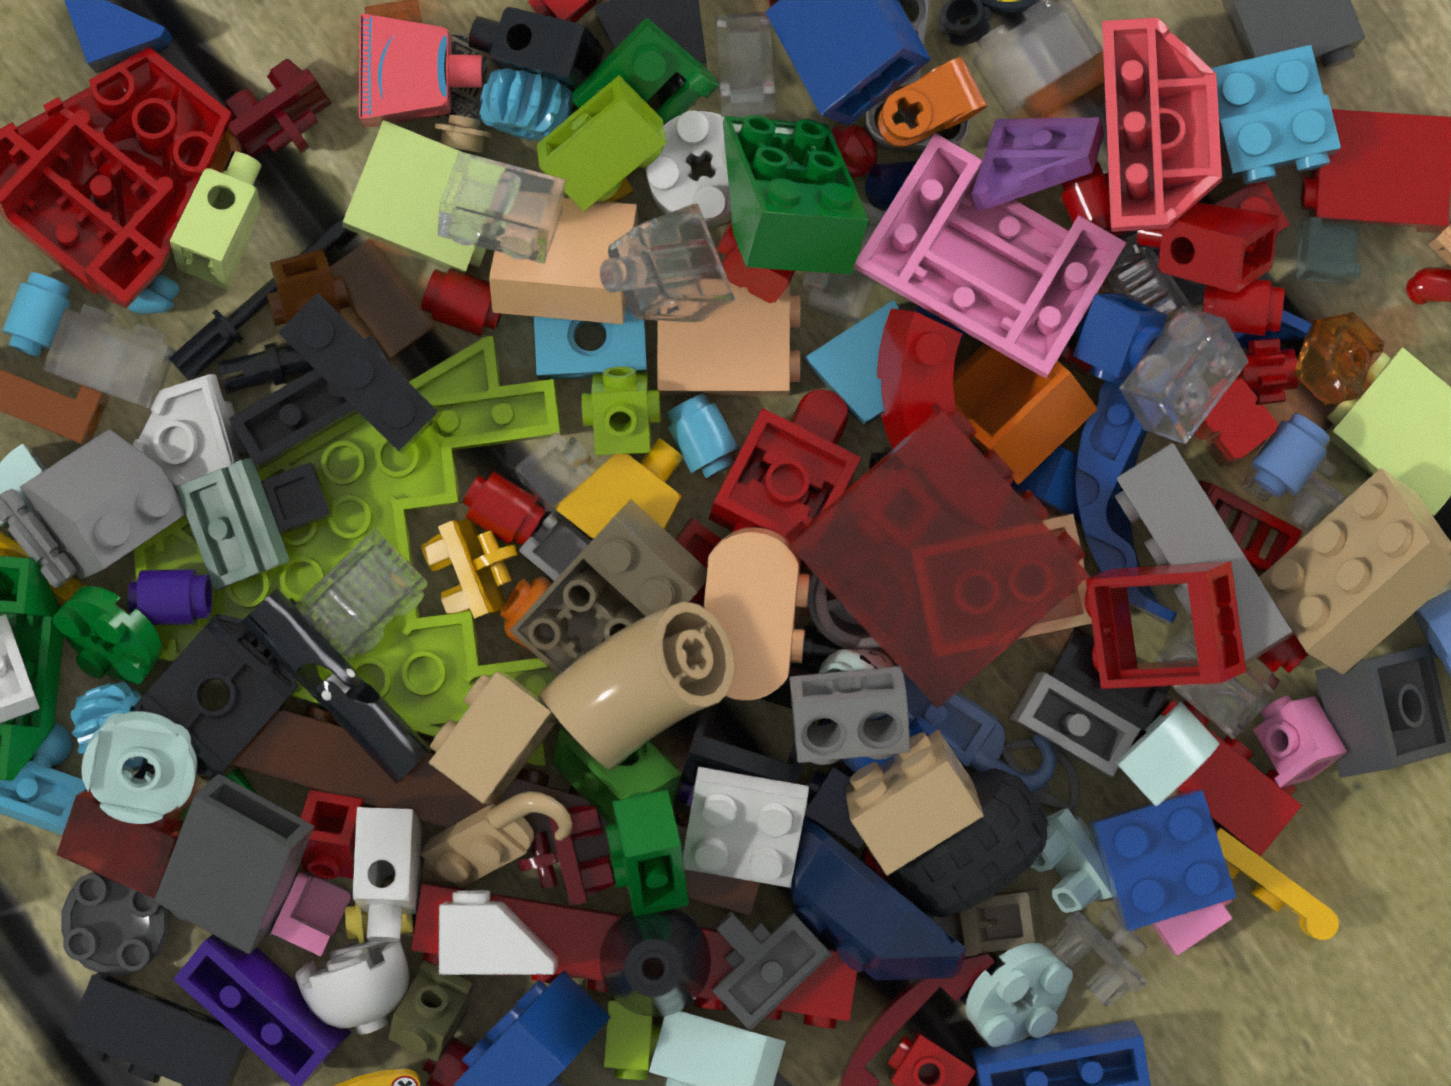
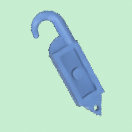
M907 658L904 663H893L895 667L902 666L909 717L913 720L916 716H919L929 722L936 730L939 729L962 764L967 767L971 766L980 772L997 768L1015 776L1017 775L1031 792L1043 788L1052 779L1056 769V753L1048 741L1038 735L1033 736V742L1041 751L1042 763L1034 773H1020L999 759L1004 749L1006 733L1004 725L997 716Z

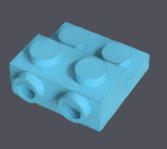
M1312 45L1211 68L1217 76L1220 151L1227 180L1242 176L1245 185L1276 177L1275 168L1296 164L1298 172H1303L1330 164L1329 156L1334 155L1341 146L1328 94H1323Z

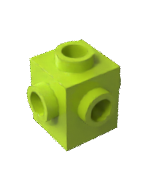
M616 366L605 369L602 374H593L591 393H582L583 426H593L595 455L651 452V423H661L659 390H649L648 372H636L631 367Z

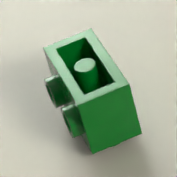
M668 790L655 793L638 792L626 799L612 801L615 824L605 826L611 853L610 860L616 888L627 887L634 917L689 906L682 847Z

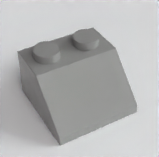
M110 429L96 436L20 486L41 521L59 545L62 553L64 552L76 567V574L80 580L107 568L186 514L180 496L160 465Z

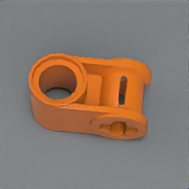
M958 57L940 65L922 76L919 80L891 94L878 115L877 126L880 135L887 143L895 147L905 148L943 129L952 128L986 109L988 105L962 57ZM899 107L904 114L914 112L916 115L911 129L905 122L897 125L894 123L893 119Z

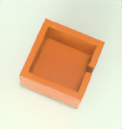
M984 343L953 373L955 404L966 435L978 450L984 455L986 454L1017 485L1098 410L1072 373L1058 361H1056L1048 377L1044 378Z

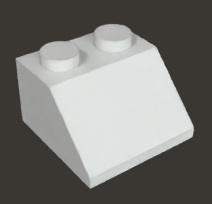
M460 890L457 893H453V901H446L439 905V974H554L558 969V956L503 901H490V891Z

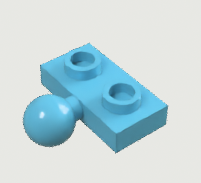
M54 723V729L33 754L31 761L26 763L13 781L0 780V814L69 838L91 790L87 791L83 779L52 769L53 766L67 760L72 752V736L64 726Z

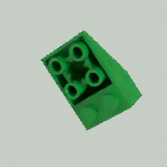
M748 115L746 117L724 116L723 132L733 235L745 266L749 268L852 275L869 218L829 125L810 119L794 122L770 120L760 115Z

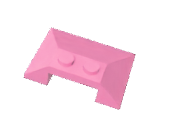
M935 133L856 259L854 269L1040 376L1047 378L1127 242L1079 215L1068 231L1016 200L986 210H977L971 194L983 160Z

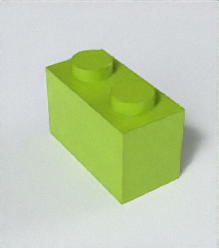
M618 75L537 143L539 168L585 211L596 201L604 202L612 197L620 188L622 180L638 166L640 168L647 167L659 157L664 145L667 143L663 119Z

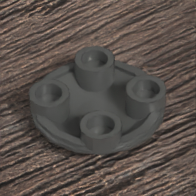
M104 867L81 876L76 881L75 886L69 891L61 911V932L64 937L63 947L66 954L71 959L79 961L85 968L104 976H126L145 968L161 952L169 932V910L154 902L158 888L145 875L126 867Z

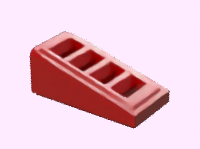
M1202 480L1198 481L1213 506L1217 501L1215 509L1224 523H1226L1232 509L1237 511L1229 531L1238 546L1252 519L1258 522L1246 548L1240 547L1253 568L1265 573L1297 544L1303 530L1213 483ZM1272 528L1278 531V534L1264 560L1258 554Z

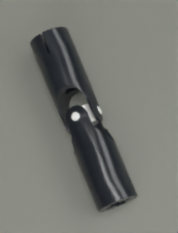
M278 588L242 620L241 623L315 700L332 714L334 720L395 783L407 775L432 750L379 693L358 675L351 664ZM316 664L332 672V675L326 681L320 678Z

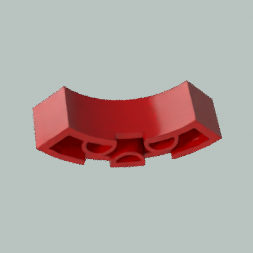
M891 308L879 347L877 378L881 379V394L884 413H881V417L894 454L900 456L905 467L926 483L928 488L925 492L941 505L940 508L966 524L992 531L1013 479L999 472L978 453L966 435L959 419L954 397L953 373L957 348L962 333L915 311Z

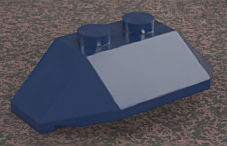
M804 815L790 887L792 911L816 937L822 935L837 948L839 957L847 966L857 972L864 970L874 980L954 978L961 971L967 948L955 938L950 937L938 924L815 822L811 821L809 817Z

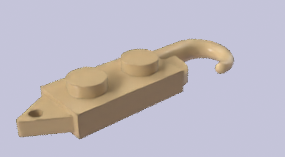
M531 791L519 793L497 806L492 803L427 840L420 854L425 859L421 879L424 881L453 882L459 888H462L526 854L534 839V832L529 823L523 818L525 815L538 812L551 817L558 825L555 838L561 841L571 833L572 821L570 814L554 798L543 793Z

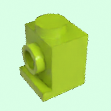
M610 997L608 1015L611 1018L607 1021L604 1068H615V1078L648 1080L650 1057L653 1058L662 1025L652 1024L653 1017L629 1011L613 997Z

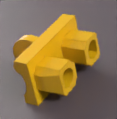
M468 519L452 520L438 526L440 534L421 546V550L427 566L433 572L443 570L452 565L454 566L460 584L441 592V601L446 614L471 611L475 619L500 612L505 602L500 586L512 581L505 562L519 555L516 546L510 545L499 549L492 530L479 535L476 525Z

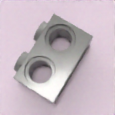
M902 666L790 677L794 737L798 763L812 762L826 765L835 763L839 759L857 757L887 759L895 754L910 753L907 693ZM876 713H886L889 715L878 721L867 719ZM821 718L833 720L831 723L823 726L811 724L813 721Z

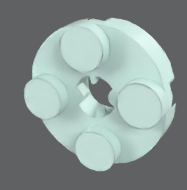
M135 711L110 715L92 735L82 761L83 783L87 791L89 792L90 789L93 796L100 802L99 807L109 816L133 824L153 823L161 820L164 814L173 811L177 806L180 808L191 794L197 772L196 753L191 745V736L188 730L182 725L174 724L171 720L161 715L150 712ZM136 756L144 757L149 764L154 766L155 773L152 775L149 771H146V779H137L133 777V769L124 766V763L129 758L134 760Z
M1026 943L1002 954L999 958L1005 964L998 968L992 976L984 970L976 979L967 998L966 1014L969 1021L975 1026L980 1036L992 1047L1009 1045L1021 1041L1030 1035L1034 1038H1041L1050 1033L1058 1021V1015L1055 1012L1062 1004L1069 984L1073 979L1072 970L1048 947L1041 943Z

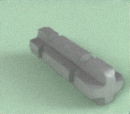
M11 488L0 494V520L3 524L8 522L10 525L8 528L9 532L27 555L34 559L35 563L38 562L42 566L40 571L48 582L55 588L62 586L77 573L76 567L64 552L60 554L57 551L60 548L34 513L25 510L28 506L17 491Z

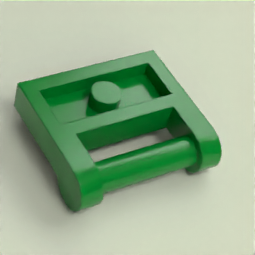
M646 17L571 95L573 103L580 108L620 75L647 102L678 72L686 81L655 111L663 119V124L665 125L670 120L685 113L701 96L708 98L719 87V83L706 67Z

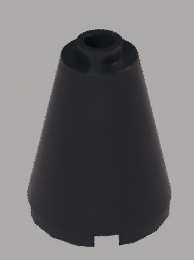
M677 909L649 913L634 917L633 910H631L612 925L604 938L600 951V971L607 990L624 1008L643 1016L661 1017L683 1010L700 995L710 973L711 955L703 931L693 919ZM651 957L659 958L665 966L664 973L658 977H651L645 974L642 965L646 959Z

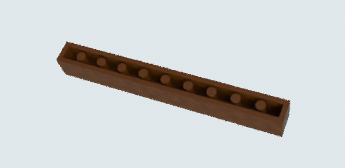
M284 703L231 763V765L327 793L363 798L365 804L375 807L413 809L418 819L447 828L490 805L480 802L432 766L429 761L436 753L433 749L407 775L395 783L340 725L336 724L337 722L329 711L307 705L305 715L285 710ZM423 739L424 742L430 747L432 741ZM523 768L497 804L494 805L497 806L519 793L529 791L550 796L561 804L565 803L566 808L591 804L572 784H570L568 792L547 786L549 775ZM538 812L525 815L523 818L529 823L534 834L545 831L549 851H557L549 817ZM676 813L675 821L683 855L690 816ZM600 814L599 818L603 834L574 841L579 862L608 855L610 859L611 853L605 828L606 825L610 824ZM531 845L527 850L529 852H532ZM684 869L688 898L751 916L760 882Z

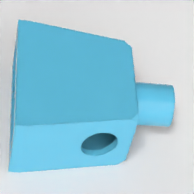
M894 300L816 349L805 358L808 368L829 391L836 393L842 398L848 407V411L862 426H866L880 417L881 413H884L881 379L877 378V365L883 329L890 309H899Z

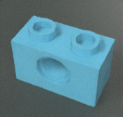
M627 303L624 325L534 317L536 374L539 380L593 378V374H602L605 369L616 366H627L634 368L636 372H647L644 304L633 305V303ZM588 323L598 324L606 331L604 344L594 351L583 350L575 343L578 329Z

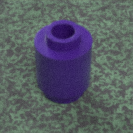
M195 569L141 570L138 581H131L129 583L128 606L130 614L136 608L152 625L196 624L198 619H208L212 611V585L208 574H197Z

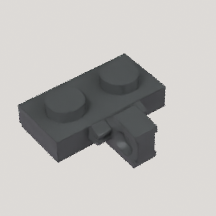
M730 911L715 927L734 948L724 957L733 968L711 989L751 1031L832 954L793 912L771 932L762 923L750 932L735 914Z

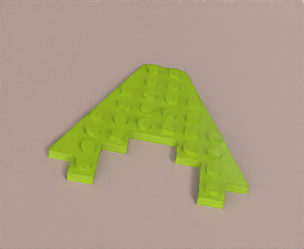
M493 336L484 337L409 381L441 416L403 454L396 450L357 412L257 471L260 481L309 462L313 463L333 516L281 535L290 562L226 588L214 590L212 585V611L210 618L198 619L196 624L153 625L163 647L162 655L159 658L174 662L215 614L243 620L278 588L288 599H294L309 613L305 617L351 664L358 675L366 683L370 684L416 732L436 737L449 720L454 723L459 722L470 707L464 702L470 689L482 675H486L489 678L496 671L510 675L541 698L540 691L558 675L539 658L480 665L475 619L471 611L419 618L406 511L460 504L454 450L562 436L556 382L554 379L501 386L495 338ZM186 514L133 549L137 581L141 570L195 569L197 574H208ZM316 664L320 678L326 681L332 675V672ZM303 686L300 692L295 691L291 695L318 703ZM545 739L527 762L528 764L539 767L548 766Z

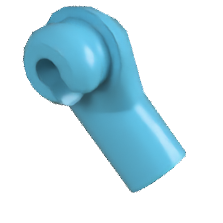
M160 273L151 282L149 288L146 287L127 309L140 315L166 313L175 305L172 301L179 294L180 286Z

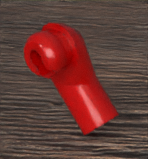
M1426 267L1417 271L1415 276L1410 278L1406 284L1408 298L1418 305H1424L1428 301L1451 303V268Z

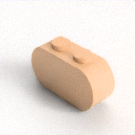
M745 528L727 535L715 546L708 558L704 609L716 617L725 630L733 651L734 675L730 689L725 696L737 700H755L773 693L788 678L791 662L802 663L805 630L794 629L796 607L807 608L810 574L800 573L801 559L793 545L778 533L764 528Z

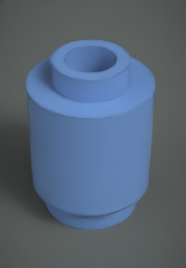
M1294 413L1288 422L1281 421L1276 428V432L1270 436L1251 462V466L1258 472L1253 480L1277 498H1281L1285 492L1296 496L1326 456L1327 451L1324 447L1330 441V436L1308 418Z

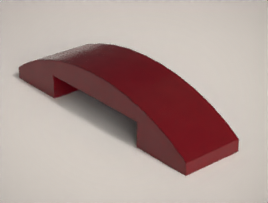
M986 953L965 956L961 971L954 978L916 979L899 992L878 1013L859 1038L841 1073L838 1086H877L880 1083L879 1079L865 1065L940 986L957 1002L975 983L981 973L987 970L995 961Z

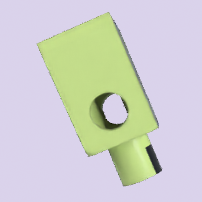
M233 151L222 173L210 168H206L203 171L170 239L177 271L225 290L229 289L261 209L258 190L253 186L262 166L259 161L244 153Z

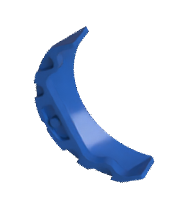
M1203 309L1178 317L1164 325L1163 329L1167 333V345L1164 354L1156 367L1148 372L1144 379L1140 377L1122 378L1120 383L1105 380L1097 393L1098 401L1096 407L1098 410L1084 423L1077 451L1075 470L1076 498L1081 526L1092 556L1101 572L1117 568L1141 567L1133 542L1131 521L1115 498L1116 494L1123 491L1116 478L1135 466L1143 441L1155 418L1168 400L1195 374L1220 358L1249 347V341L1280 338V341L1300 340L1308 335L1312 326L1310 322L1283 310L1279 332L1266 331L1265 336L1216 331L1212 330V319L1202 318ZM1150 586L1127 587L1130 605L1164 625L1174 622L1177 613L1162 606Z

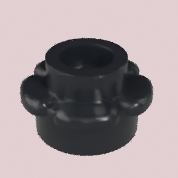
M948 0L941 10L939 29L941 33L946 34V40L956 46H965L982 40L990 30L988 21L991 19L992 14L989 7L983 6L980 0ZM971 21L969 24L965 26L961 25L964 22Z

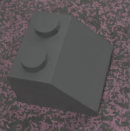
M1430 645L1361 659L1344 675L1331 667L1315 670L1319 701L1327 718L1348 753L1336 761L1339 778L1392 769L1451 752V733Z

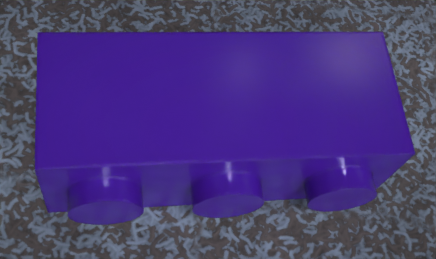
M211 935L200 945L173 978L176 983L291 1086H303L322 1069L352 1033L348 1028L340 1029L322 1023L308 1008L298 983L257 947L248 954L240 949L227 946L219 937Z

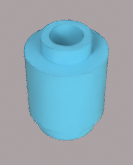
M30 272L27 282H21L2 329L3 333L11 337L8 346L35 357H40L42 349L54 351L72 304L68 300L72 287L51 277Z
M705 393L679 404L666 413L672 424L667 429L679 452L683 455V459L691 474L702 470L705 478L708 479L733 466L734 460L731 455L740 448L717 404H710Z

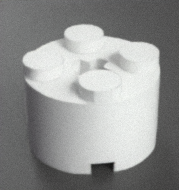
M691 110L667 122L664 125L667 143L664 145L659 157L646 167L649 191L658 209L671 221L687 228L713 227L732 220L723 132L724 116L720 114ZM703 160L711 162L710 172L713 174L712 178L703 175L698 181L691 179L690 163L700 164Z

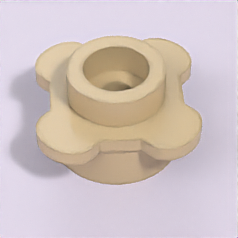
M449 115L448 125L435 124V129L441 130L440 143L457 150L482 153L484 138H491L492 133L480 130L482 122L480 119Z

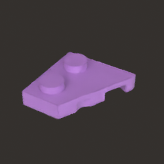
M1100 117L996 119L971 194L976 209L986 210L1092 173L1104 137V129Z

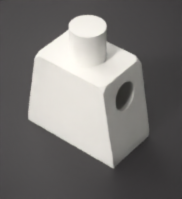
M357 807L353 900L363 912H368L367 939L370 941L399 942L402 914H417L423 857L420 854L425 845L426 830L413 809ZM395 877L390 886L380 888L385 879Z

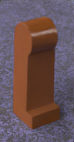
M0 369L1 412L82 445L92 440L110 397L81 385L76 399H72Z

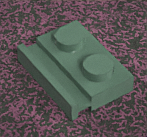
M252 458L237 461L230 466L220 468L177 486L214 590L226 588L290 562Z

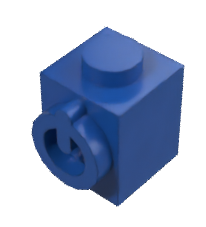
M1095 294L1089 312L1084 315L1077 329L1078 342L1073 356L1090 364L1089 372L1109 382L1120 383L1122 378L1140 377L1144 379L1147 373L1156 367L1164 354L1167 345V333L1163 327L1168 315L1124 294Z

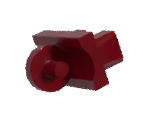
M285 59L273 67L267 76L276 91L258 102L249 89L240 90L225 101V106L232 113L233 117L227 125L252 158L269 147L276 153L292 141L301 154L308 150L310 147L302 134L319 123L315 115L332 104L308 68L302 71L290 59Z
M562 803L570 814L572 821L570 835L564 840H557L555 832L558 830V825L549 817L557 851H549L545 831L535 833L531 843L533 857L522 859L518 862L521 872L537 868L541 889L558 885L553 864L560 862L570 906L586 903L589 900L588 895L599 893L615 885L609 855L579 862L574 843L577 840L603 834L597 806L586 805L566 808L565 803Z

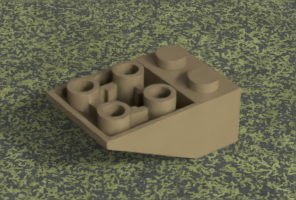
M630 499L509 631L555 674L559 675L587 652L627 626L669 606L681 602H689L706 583L707 569Z

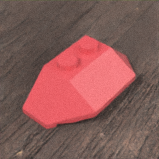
M1158 17L1102 21L1111 231L1166 229L1222 181L1217 76L1185 43L1173 35Z

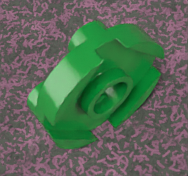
M82 586L78 588L53 616L55 627L64 634L68 643L78 653L76 656L77 665L93 678L99 679L104 674H107L121 681L141 684L155 668V665L158 663L156 661L162 655V642L157 631L150 621L136 608L129 616L123 609L116 606L115 604L121 597L115 593L96 586Z

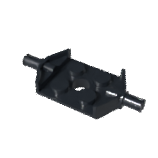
M289 599L304 616L309 614L294 599ZM215 614L135 705L138 712H150L161 715L171 720L174 724L182 725L187 729L191 736V745L196 753V774L212 778L218 774L225 776L223 772L289 697L295 691L300 692L302 689L301 684L241 623L242 619L221 614ZM212 680H223L229 687V701L221 710L209 711L201 701L202 689ZM147 761L133 777L146 779V771L153 775L155 768Z

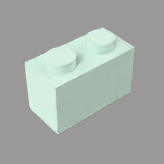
M679 1011L664 1017L649 1072L668 1077L665 1086H774L786 1041Z

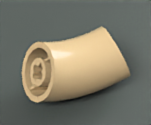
M681 602L652 613L612 635L560 673L540 691V696L555 717L581 746L600 764L612 771L633 752L666 728L703 708L720 702L729 691L734 675L733 651L725 630L713 614L698 604Z

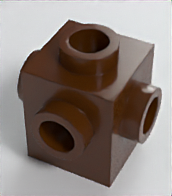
M323 249L270 262L277 292L267 294L275 326L286 325L317 293L340 315V309L350 307L342 275L332 277Z

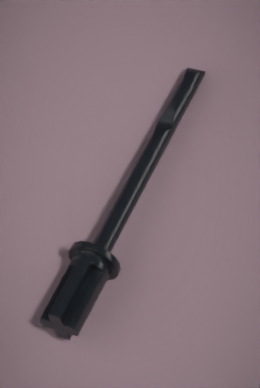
M345 215L299 255L323 249L324 254L351 231L342 225ZM274 278L269 280L227 318L215 309L212 312L215 318L168 358L188 381L198 376L233 344L238 342L242 345L245 342L237 330L269 303L267 294L277 292Z

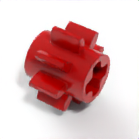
M1280 338L1249 341L1250 352L1239 353L1236 357L1237 379L1242 378L1257 396L1256 405L1285 402V390L1297 389L1299 382L1298 362L1294 349H1280Z

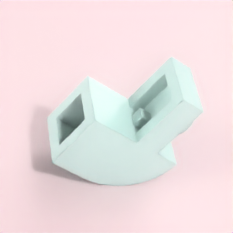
M1182 702L1177 704L1167 715L1157 717L1144 729L1147 733L1115 761L1156 807L1191 776L1219 745V742Z

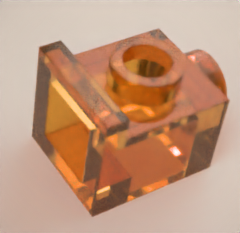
M1355 312L1310 321L1312 326L1308 335L1305 336L1294 375L1325 405L1339 404L1344 401L1361 398L1373 354L1383 352L1385 342Z

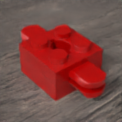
M825 389L812 390L801 399L790 421L762 408L713 502L708 520L732 531V533L745 528H764L774 531L793 545L800 556V566L807 568L861 460L860 456L837 445L848 422V407L842 398L836 393Z

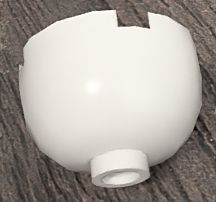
M365 939V943L359 944V941L328 952L331 959L326 963L327 965L318 970L314 960L296 971L297 983L310 1011L322 1023L340 1029L355 1027L359 1035L374 1032L389 1023L387 1014L397 1009L408 991L410 976L407 956L401 940L399 942H376Z

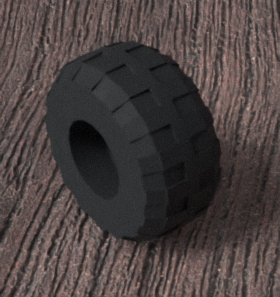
M997 768L970 774L969 776L974 782L984 816L887 875L895 890L928 917L934 918L937 916L943 918L957 912L961 913L982 901H986L1004 887L1009 886L1026 869H1029L1046 846L1048 821L1036 798L1019 776Z

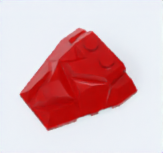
M150 47L89 80L90 87L62 102L57 97L44 104L45 112L18 127L11 122L0 129V213L3 219L90 292L96 295L101 293L111 302L126 309L164 269L172 250L170 239L203 171L206 168H210L228 129L227 124L233 118L232 113Z

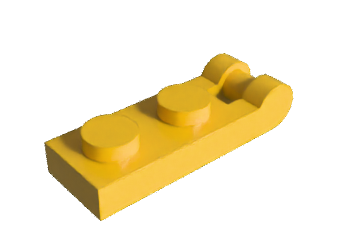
M1215 827L1232 880H1234L1238 873L1242 874L1256 885L1251 894L1266 906L1278 913L1284 905L1298 916L1299 928L1305 935L1318 940H1327L1337 933L1339 919L1333 910L1222 828Z

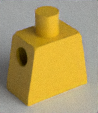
M660 438L651 447V452L646 453L640 462L636 461L629 454H614L562 501L556 511L591 539H594L626 503L632 499L666 530L682 500V495L666 484V481L683 461V455Z

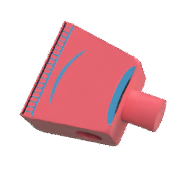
M360 14L359 119L364 127L381 126L383 120L394 124L447 115L451 113L452 88H483V55H452V38L447 28Z

